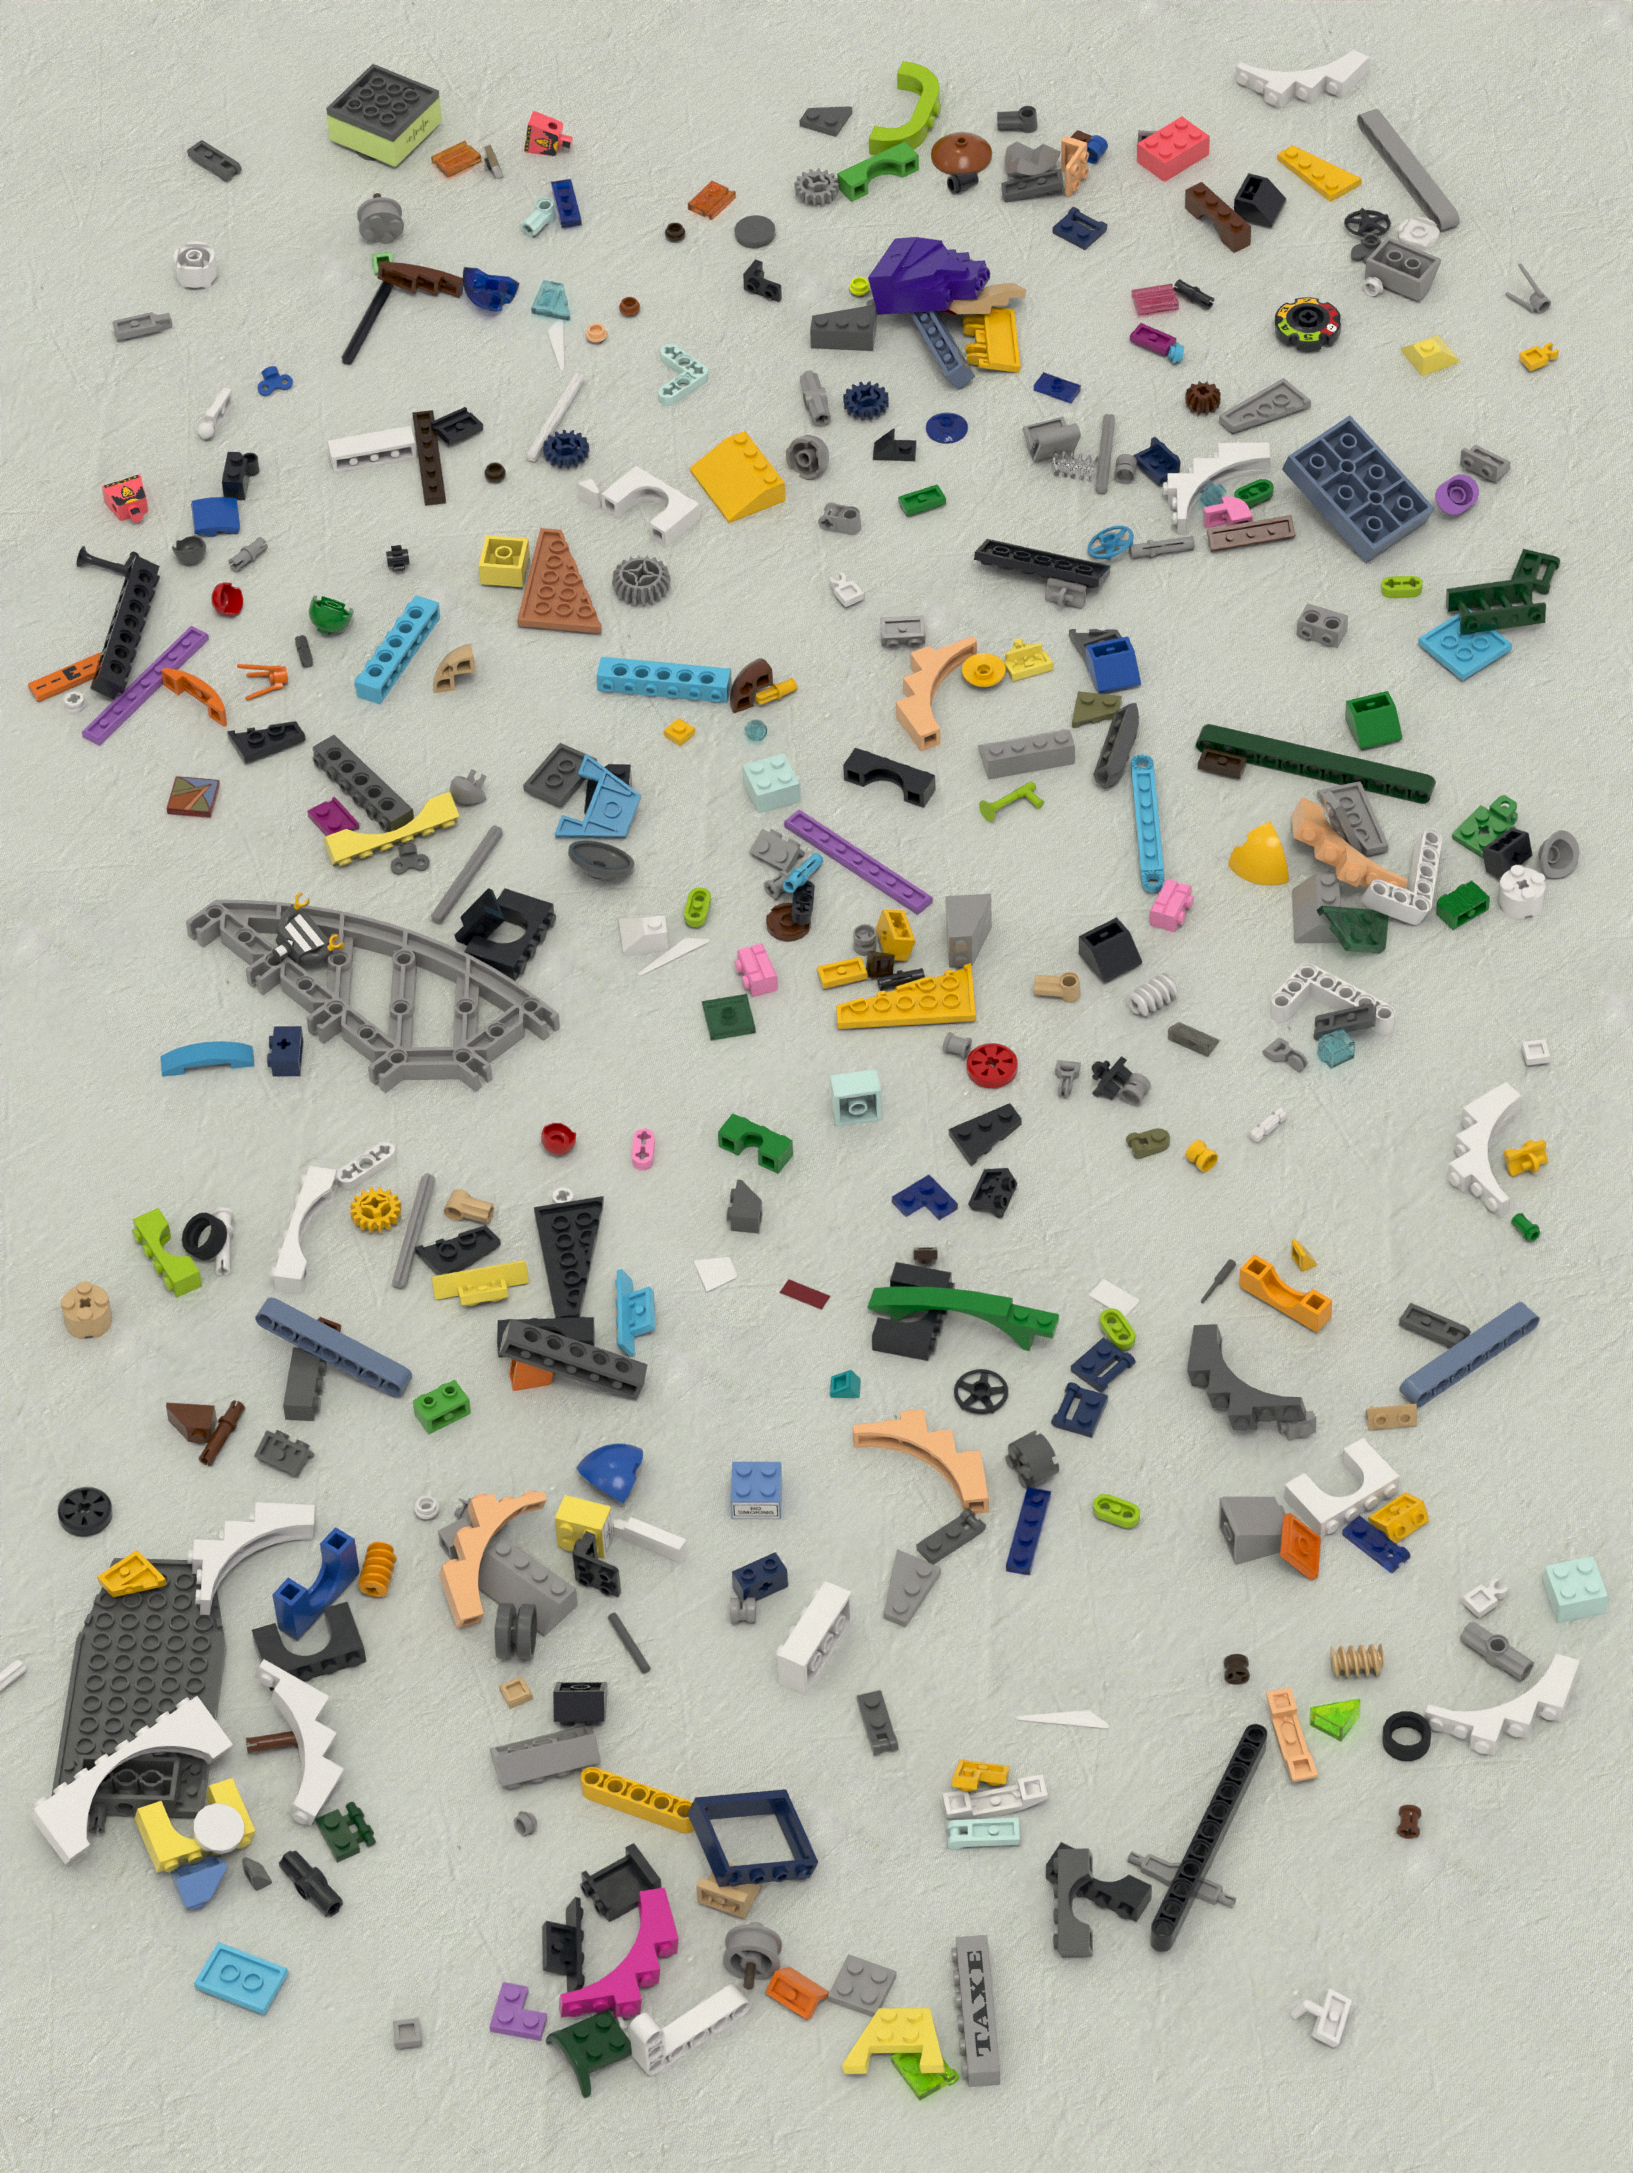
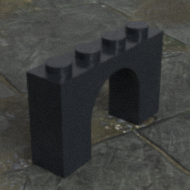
M504 888L497 901L505 922L523 928L526 931L525 934L518 940L510 943H497L474 935L464 952L516 981L519 975L524 973L529 959L534 957L539 943L544 941L549 927L555 924L556 914H554L553 903Z
M900 1262L895 1263L890 1278V1287L955 1289V1283L952 1282V1272ZM929 1310L923 1318L913 1322H900L878 1317L872 1333V1350L929 1361L931 1352L935 1353L938 1339L936 1336L941 1334L944 1321L942 1317L947 1315L948 1310Z
M348 1602L323 1608L331 1639L322 1651L313 1655L301 1656L288 1651L282 1643L276 1623L251 1630L260 1663L265 1659L303 1682L365 1663V1649Z

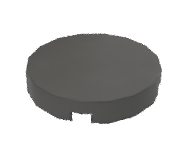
M759 215L742 218L736 223L734 229L735 238H737L739 244L748 248H759V245L763 244L766 246L774 240L776 235L774 223L769 218Z

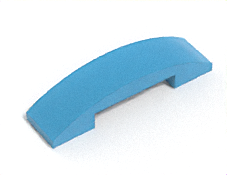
M213 1041L196 1043L174 1049L160 1056L162 1077L185 1074V1068L226 1063L231 1064V1069L254 1066L253 1047L238 1042Z

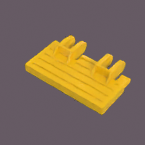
M992 306L990 314H967L963 316L964 334L975 337V344L970 343L965 347L967 363L978 365L980 368L1019 373L1021 364L1014 309Z

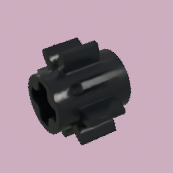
M401 545L391 546V551H386L388 568L394 567V571L405 570L404 565H410L408 549H402Z

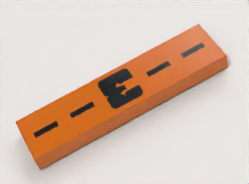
M101 652L28 683L29 690L36 700L40 702L93 679Z

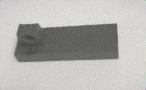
M1061 169L1001 183L1004 202L1047 192L1052 196L1062 193V189H1064Z

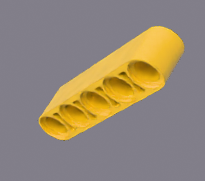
M596 1767L586 1768L581 1773L582 1794L588 1800L686 1834L694 1831L689 1817L683 1818V1816H688L687 1813L692 1805L691 1801Z

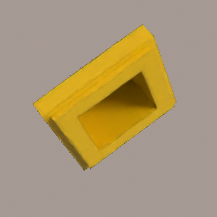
M1293 1239L1291 1242V1257L1299 1269L1303 1272L1316 1267L1317 1263L1307 1248L1296 1239Z

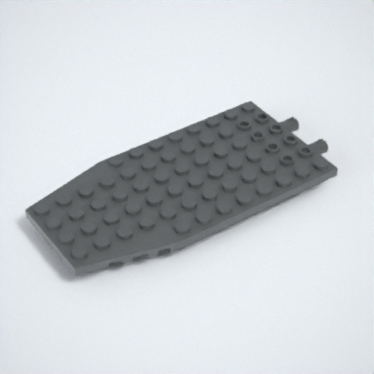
M114 1558L110 1567L124 1558ZM147 1559L166 1579V1585L163 1587L112 1597L102 1587L100 1593L96 1595L94 1606L84 1621L85 1625L82 1632H79L76 1639L51 1797L55 1795L53 1790L64 1782L69 1785L75 1781L74 1776L84 1768H87L88 1771L96 1766L94 1762L106 1753L108 1756H111L117 1752L115 1750L116 1746L126 1739L130 1743L137 1738L135 1734L146 1725L149 1728L157 1724L155 1720L167 1711L169 1714L176 1711V1705L187 1697L192 1700L198 1696L216 1721L226 1654L218 1594L216 1590L212 1600L210 1615H200V1605L195 1604L196 1589L201 1590V1584H197V1574H192L193 1564H188V1560ZM172 1752L145 1754L124 1762L112 1770L99 1784L88 1815H91L88 1830L96 1834L97 1827H99L98 1833L102 1834L105 1832L106 1815L135 1816L138 1808L162 1801L168 1817L196 1818L198 1812L205 1805L210 1764L208 1765L205 1760L191 1755Z

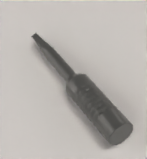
M1229 1259L1214 1278L1215 1282L1201 1299L1202 1304L1235 1268L1236 1262Z

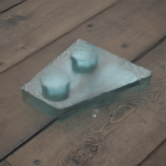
M543 280L532 304L531 314L570 321V310L568 309L564 285Z

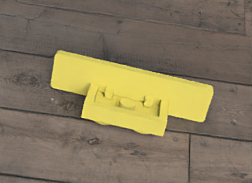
M525 1260L432 1277L435 1299L459 1296L461 1306H475L479 1302L500 1301L508 1297L507 1287L527 1284L529 1282Z

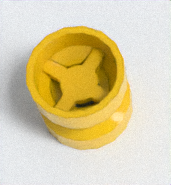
M1202 1140L1194 1141L1185 1153V1157L1190 1162L1196 1163L1197 1168L1202 1172L1212 1169L1218 1160V1154L1212 1149H1208Z

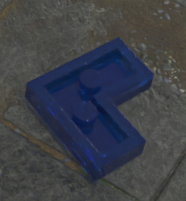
M930 1175L925 1176L892 1196V1204L905 1217L925 1206L938 1220H941L958 1209V1203Z

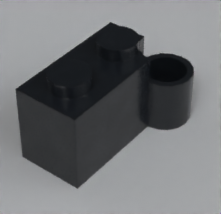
M227 452L222 477L224 497L246 500L249 479L260 471L258 456L255 453L242 455L240 452Z

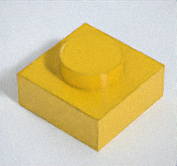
M677 718L664 729V736L679 746H682L695 735V728L680 718Z

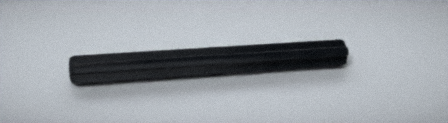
M384 281L380 284L341 357L344 364L350 365L353 363L394 285Z

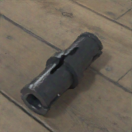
M1181 279L1177 280L1174 284L1176 287H1173V291L1186 297L1189 302H1195L1207 310L1213 306L1214 298L1200 291L1199 287H1192Z
M923 968L905 972L899 970L895 974L877 976L879 990L882 991L925 978Z

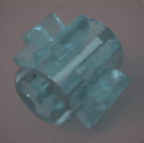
M1211 482L1201 490L1200 493L1203 497L1200 500L1206 507L1221 504V497H1225L1224 494L1227 491L1220 483L1215 485Z

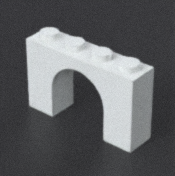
M637 466L601 494L602 509L617 518H620L629 509L641 502L653 501L664 505L666 509L649 522L650 538L664 547L670 545L700 520L699 503Z
M1364 1438L1343 1450V1465L1361 1484V1488L1356 1493L1346 1497L1330 1496L1321 1491L1305 1473L1285 1484L1284 1499L1320 1537L1335 1532L1339 1526L1355 1520L1359 1514L1373 1509L1379 1502L1393 1497L1399 1491L1400 1476Z

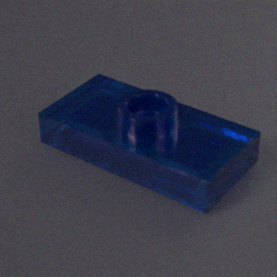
M1043 372L1034 384V391L1072 403L1081 391V385Z

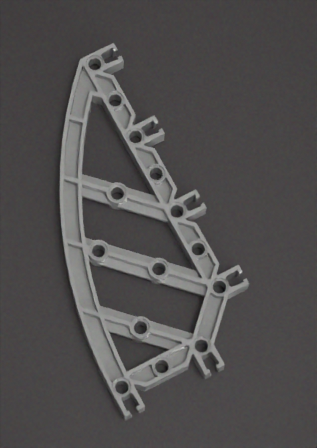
M214 900L186 921L188 936L193 940L198 936L199 945L203 948L221 935L222 944L250 965L246 968L248 984L251 987H255L257 982L258 991L261 995H265L281 983L282 992L310 1013L306 1017L308 1032L314 1036L318 1030L320 1042L325 1044L342 1031L343 1040L372 1063L368 1066L370 1082L376 1085L379 1083L378 1079H380L381 1090L384 1093H387L403 1080L459 1079L476 1092L482 1087V1084L479 1082V1075L484 1077L487 1083L492 1080L490 1063L522 1040L525 1035V1028L542 1041L550 1036L547 1032V1024L555 1032L560 1029L559 1013L511 978L448 944L391 923L333 909L308 905L301 907L300 911L304 909L328 939L335 934L340 936L335 941V945L341 942L345 943L342 950L334 949L333 953L328 956L329 965L326 987L288 956L281 961L276 960L272 954L275 946L259 934H278L277 927L280 919L292 903L254 900ZM353 947L383 954L393 959L388 1036L349 1005ZM416 966L456 983L453 1047H411ZM480 996L504 1011V1013L477 1032Z

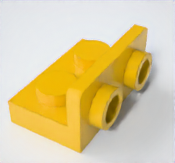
M1404 1492L1368 1517L1371 1526L1386 1533L1388 1542L1391 1545H1395L1429 1522L1424 1501L1407 1492Z

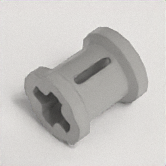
M783 870L773 880L764 882V888L771 898L777 899L780 893L785 891L783 889V882L789 877V873Z
M949 1032L943 1043V1052L948 1053L951 1051L960 1054L962 1058H967L971 1050L972 1039L968 1037L966 1039L959 1038Z

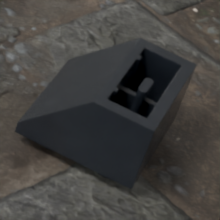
M1248 173L1234 198V211L1245 221L1273 227L1286 203V197L1268 178Z
M1117 917L1079 936V955L1103 983L1142 964V959L1130 931Z

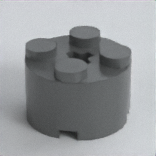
M1036 1430L1008 1445V1455L1005 1456L1008 1466L1016 1470L1019 1475V1482L1025 1489L1034 1487L1059 1473V1464H1054L1052 1457L1056 1456L1053 1448L1044 1435L1041 1433L1036 1435Z

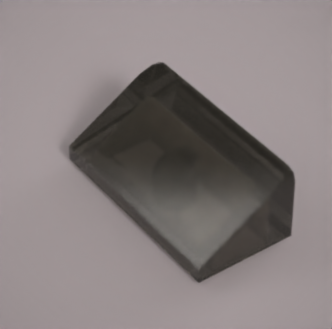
M1181 1022L1172 1025L1168 1029V1040L1206 1057L1211 1054L1219 1043V1039Z

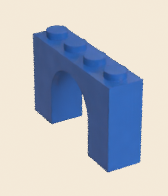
M336 1527L320 1543L322 1565L313 1585L307 1589L292 1579L287 1578L272 1594L278 1629L296 1640L323 1614V1608L329 1607L360 1574L355 1538Z

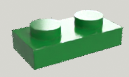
M938 484L899 496L898 503L906 516H910L945 505L946 497Z

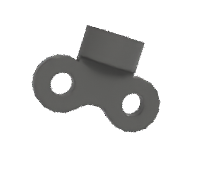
M415 844L400 846L398 848L400 858H395L391 862V870L397 875L404 874L410 868L425 871L430 865V860L426 855L417 854ZM423 860L425 863L419 865L418 861ZM401 864L402 868L398 869L396 865Z

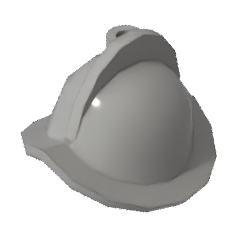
M1559 830L1554 832L1540 846L1538 857L1541 871L1545 877L1552 879L1563 878L1576 867L1580 854L1579 845L1575 837L1568 831Z

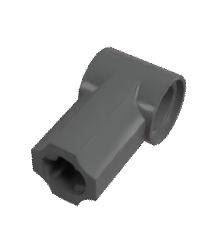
M1023 106L1019 111L997 112L998 129H1020L1024 133L1034 132L1038 127L1036 109L1032 106Z

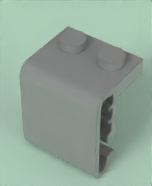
M1064 416L1024 426L1022 429L1034 462L1074 452L1081 437L1078 425L1076 423L1066 425Z

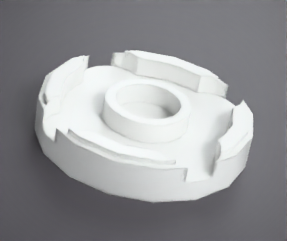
M1415 217L1414 220L1410 221L1407 219L1400 224L1398 229L1399 241L1419 250L1431 248L1439 240L1440 231L1437 228V224L1428 218Z
M215 1803L205 1806L198 1812L193 1822L192 1833L196 1843L203 1850L215 1852V1854H224L234 1850L241 1842L244 1835V1822L241 1815L234 1808L226 1804Z

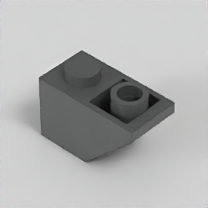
M737 1179L736 1188L731 1189L730 1203L733 1204L732 1207L727 1209V1221L731 1223V1231L759 1234L763 1216L762 1200L743 1180Z

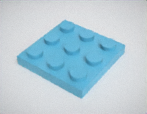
M1458 613L1421 636L1418 644L1463 681L1510 652L1512 644L1495 630L1461 635V613Z

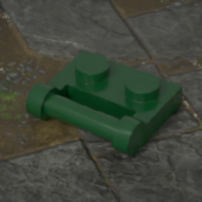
M1523 549L1511 580L1531 577L1533 589L1542 595H1546L1551 588L1550 582L1555 569H1558L1561 561L1553 555ZM1541 565H1547L1543 579H1536Z

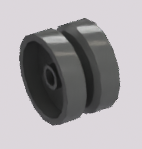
M500 1602L495 1623L496 1657L510 1658L516 1646V1654L519 1659L532 1660L537 1635L536 1605L522 1604L517 1614L513 1603Z

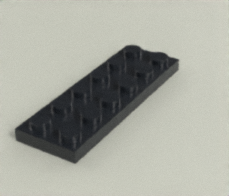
M986 539L975 551L974 560L980 561L983 565L995 564L1006 570L1017 569L1022 570L1024 574H1040L1046 579L1058 578L1070 583L1084 584L1087 588L1099 587L1110 574L1111 566L991 539Z

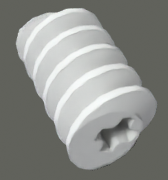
M1164 972L1162 975L1156 976L1155 979L1149 980L1148 983L1142 984L1141 987L1135 988L1133 992L1127 993L1126 1001L1133 1013L1139 1014L1140 1012L1141 1015L1147 1016L1149 1014L1148 1010L1154 1012L1156 1006L1158 1008L1163 1006V1002L1166 1004L1170 1003V998L1177 999L1178 993L1173 979Z

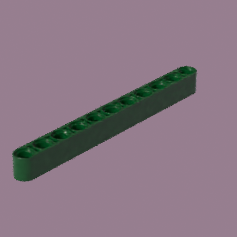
M1206 724L1202 727L1195 744L1200 752H1203L1204 747L1246 757L1247 764L1329 783L1345 785L1361 781L1364 791L1420 804L1429 802L1436 784L1435 779L1428 774L1212 724Z

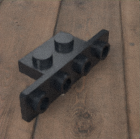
M575 1897L566 1908V1925L546 1921L542 1925L543 1971L566 1975L567 1993L582 1989L585 1982V1976L582 1975L584 1931L581 1930L584 1911L581 1908V1898Z

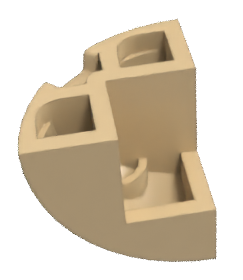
M471 644L457 647L443 658L435 672L433 693L455 690L454 675L475 672Z

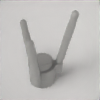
M1519 263V268L1535 290L1530 296V304L1509 292H1506L1505 295L1527 307L1531 312L1537 310L1539 313H1544L1551 306V301L1538 288L1524 266Z

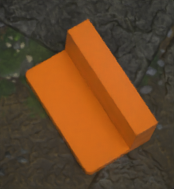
M786 1967L775 1970L765 1993L803 2018L811 2019L819 2001L828 1998L829 1991L795 1969Z

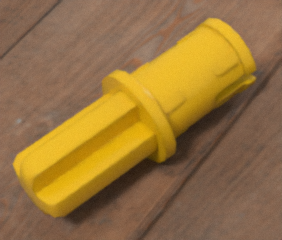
M793 678L779 684L773 683L771 687L757 692L755 700L759 705L775 699L780 700L782 696L797 691V683Z

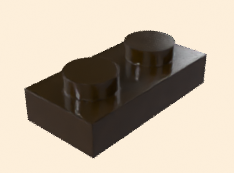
M1204 747L1198 761V769L1237 779L1241 778L1247 765L1246 757Z

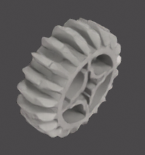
M638 555L637 558L630 556L629 561L623 560L622 564L617 565L616 570L613 571L612 586L614 587L615 594L618 595L620 600H625L626 604L633 602L634 606L637 604L644 606L645 603L652 605L654 600L660 601L661 597H666L671 580L667 566H664L662 561H657L656 557L650 559L648 555L645 558H641Z

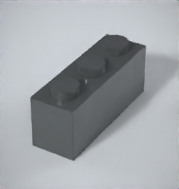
M293 1347L283 1403L285 1420L314 1421L315 1414L320 1411L321 1399L318 1396L319 1392H323L324 1389L322 1373L327 1371V1362L296 1347Z

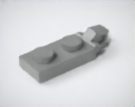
M150 312L114 320L113 327L118 341L171 328L172 320L169 313L158 315Z

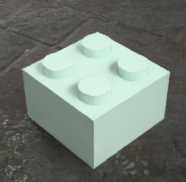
M785 753L742 765L743 784L758 814L800 802V784Z
M876 1069L830 1076L831 1107L836 1127L882 1120L881 1089Z
M1593 1556L1545 1566L1543 1584L1558 1623L1606 1613L1608 1594Z

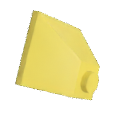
M1438 334L1401 348L1402 353L1421 376L1459 363V359Z

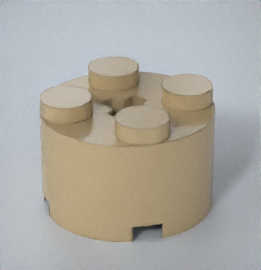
M83 1281L70 1289L61 1299L64 1323L67 1331L72 1336L79 1339H85L87 1336L96 1338L106 1333L110 1328L112 1312L109 1297L101 1287Z

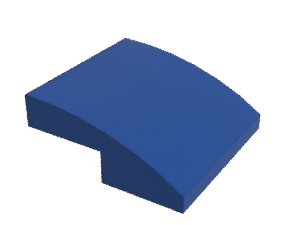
M211 497L192 501L194 534L215 537L217 531L238 534L240 523L237 498Z

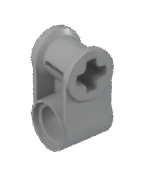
M832 502L825 505V512L818 520V524L822 529L847 535H855L860 532L861 519L860 511L857 507Z

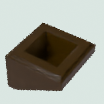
M868 951L867 974L871 978L893 974L895 955Z

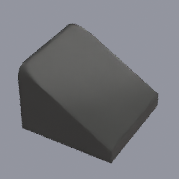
M247 1857L242 1858L244 1874L254 1890L258 1891L272 1883L262 1864Z

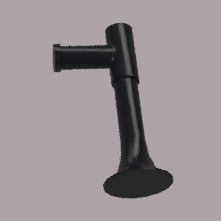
M82 546L77 556L76 565L80 567L82 564H92L126 575L128 567L135 556H139V554L134 551L131 552L126 563L123 565L92 556L86 551V547Z

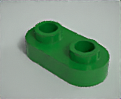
M1259 479L1238 488L1234 492V497L1244 501L1248 507H1252L1270 499L1273 496L1274 485L1269 480Z

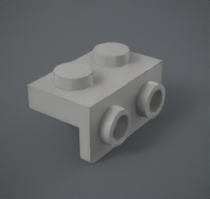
M1474 445L1470 450L1466 448L1461 450V466L1494 482H1497L1510 469V461L1477 445Z
M924 615L880 618L882 645L898 647L899 644L919 646L921 643H925Z
M762 829L749 852L789 873L798 855L804 856L805 854L800 849L801 844L790 838L788 842L781 839L783 835L773 829L770 832Z

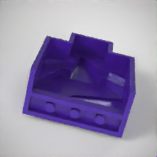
M920 237L895 238L869 275L868 280L878 315L947 310L953 300L977 299L990 280V270L987 268L985 260L972 261L970 260L969 252L957 253L956 249L947 250L942 240Z

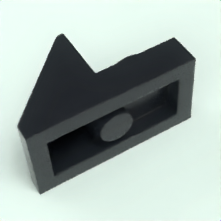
M893 428L874 442L873 460L915 461L916 440H895V428Z

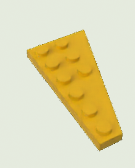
M971 963L964 965L963 969L954 972L952 969L944 971V975L935 978L928 976L897 986L896 990L887 993L885 990L876 993L877 996L868 999L859 998L836 1005L838 1029L976 1021Z

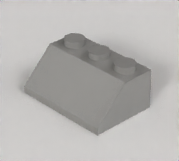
M1387 236L1367 258L1365 279L1376 277L1381 280L1384 287L1420 301L1429 291L1441 264V259Z
M1315 874L1292 889L1295 943H1341L1342 924L1339 879H1337L1336 874Z

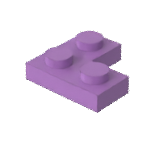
M503 1982L490 2023V2032L541 2041L548 2019L547 2013L524 2009L529 1993L528 1986Z

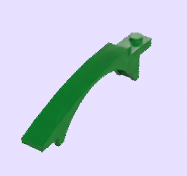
M938 1287L874 1288L867 1306L869 1310L891 1314V1320L899 1321L914 1312L932 1309L951 1310L969 1314L998 1327L1016 1341L1023 1350L1030 1351L1035 1335L1053 1339L1059 1323V1314L1013 1304V1298Z

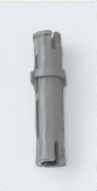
M1193 536L1161 541L1148 540L1147 543L1134 544L1128 548L1130 558L1148 555L1149 557H1155V554L1195 549V542Z

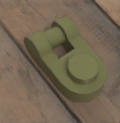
M1156 1128L1139 1134L1136 1132L1130 1133L1126 1137V1142L1133 1148L1132 1153L1135 1158L1141 1159L1167 1150L1170 1145V1135L1166 1130Z

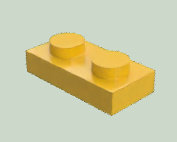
M861 956L817 967V974L823 989L867 979V971Z

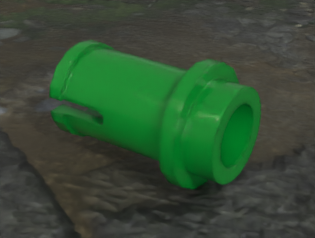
M1518 1213L1512 1218L1511 1224L1523 1234L1525 1240L1532 1242L1540 1236L1539 1226L1532 1224L1523 1213Z

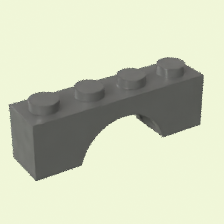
M1089 1848L1058 1849V1858H1054V1872L1058 1873V1883H1054L1053 1888L1054 1898L1058 1899V1908H1054L1053 1912L1054 1924H1058V1934H1054L1053 1937L1054 1949L1058 1950L1062 1958L1093 1957V1931L1089 1924L1078 1920L1072 1910V1903L1076 1892L1084 1884L1093 1880V1855Z

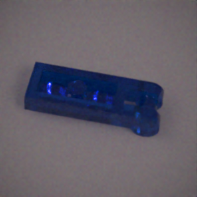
M1360 1515L1343 1529L1342 1536L1390 1573L1395 1572L1401 1562L1405 1563L1411 1557L1405 1547L1398 1546Z

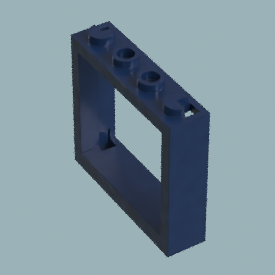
M786 1789L695 1797L687 1813L719 1887H735L745 1884L757 1885L765 1882H783L796 1879L805 1880L811 1877L818 1864L817 1857ZM775 1814L795 1860L730 1866L710 1820Z

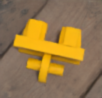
M1543 1139L1537 1142L1529 1140L1520 1149L1510 1148L1503 1152L1508 1174L1511 1177L1530 1170L1532 1173L1538 1172L1539 1166L1548 1162L1546 1142Z

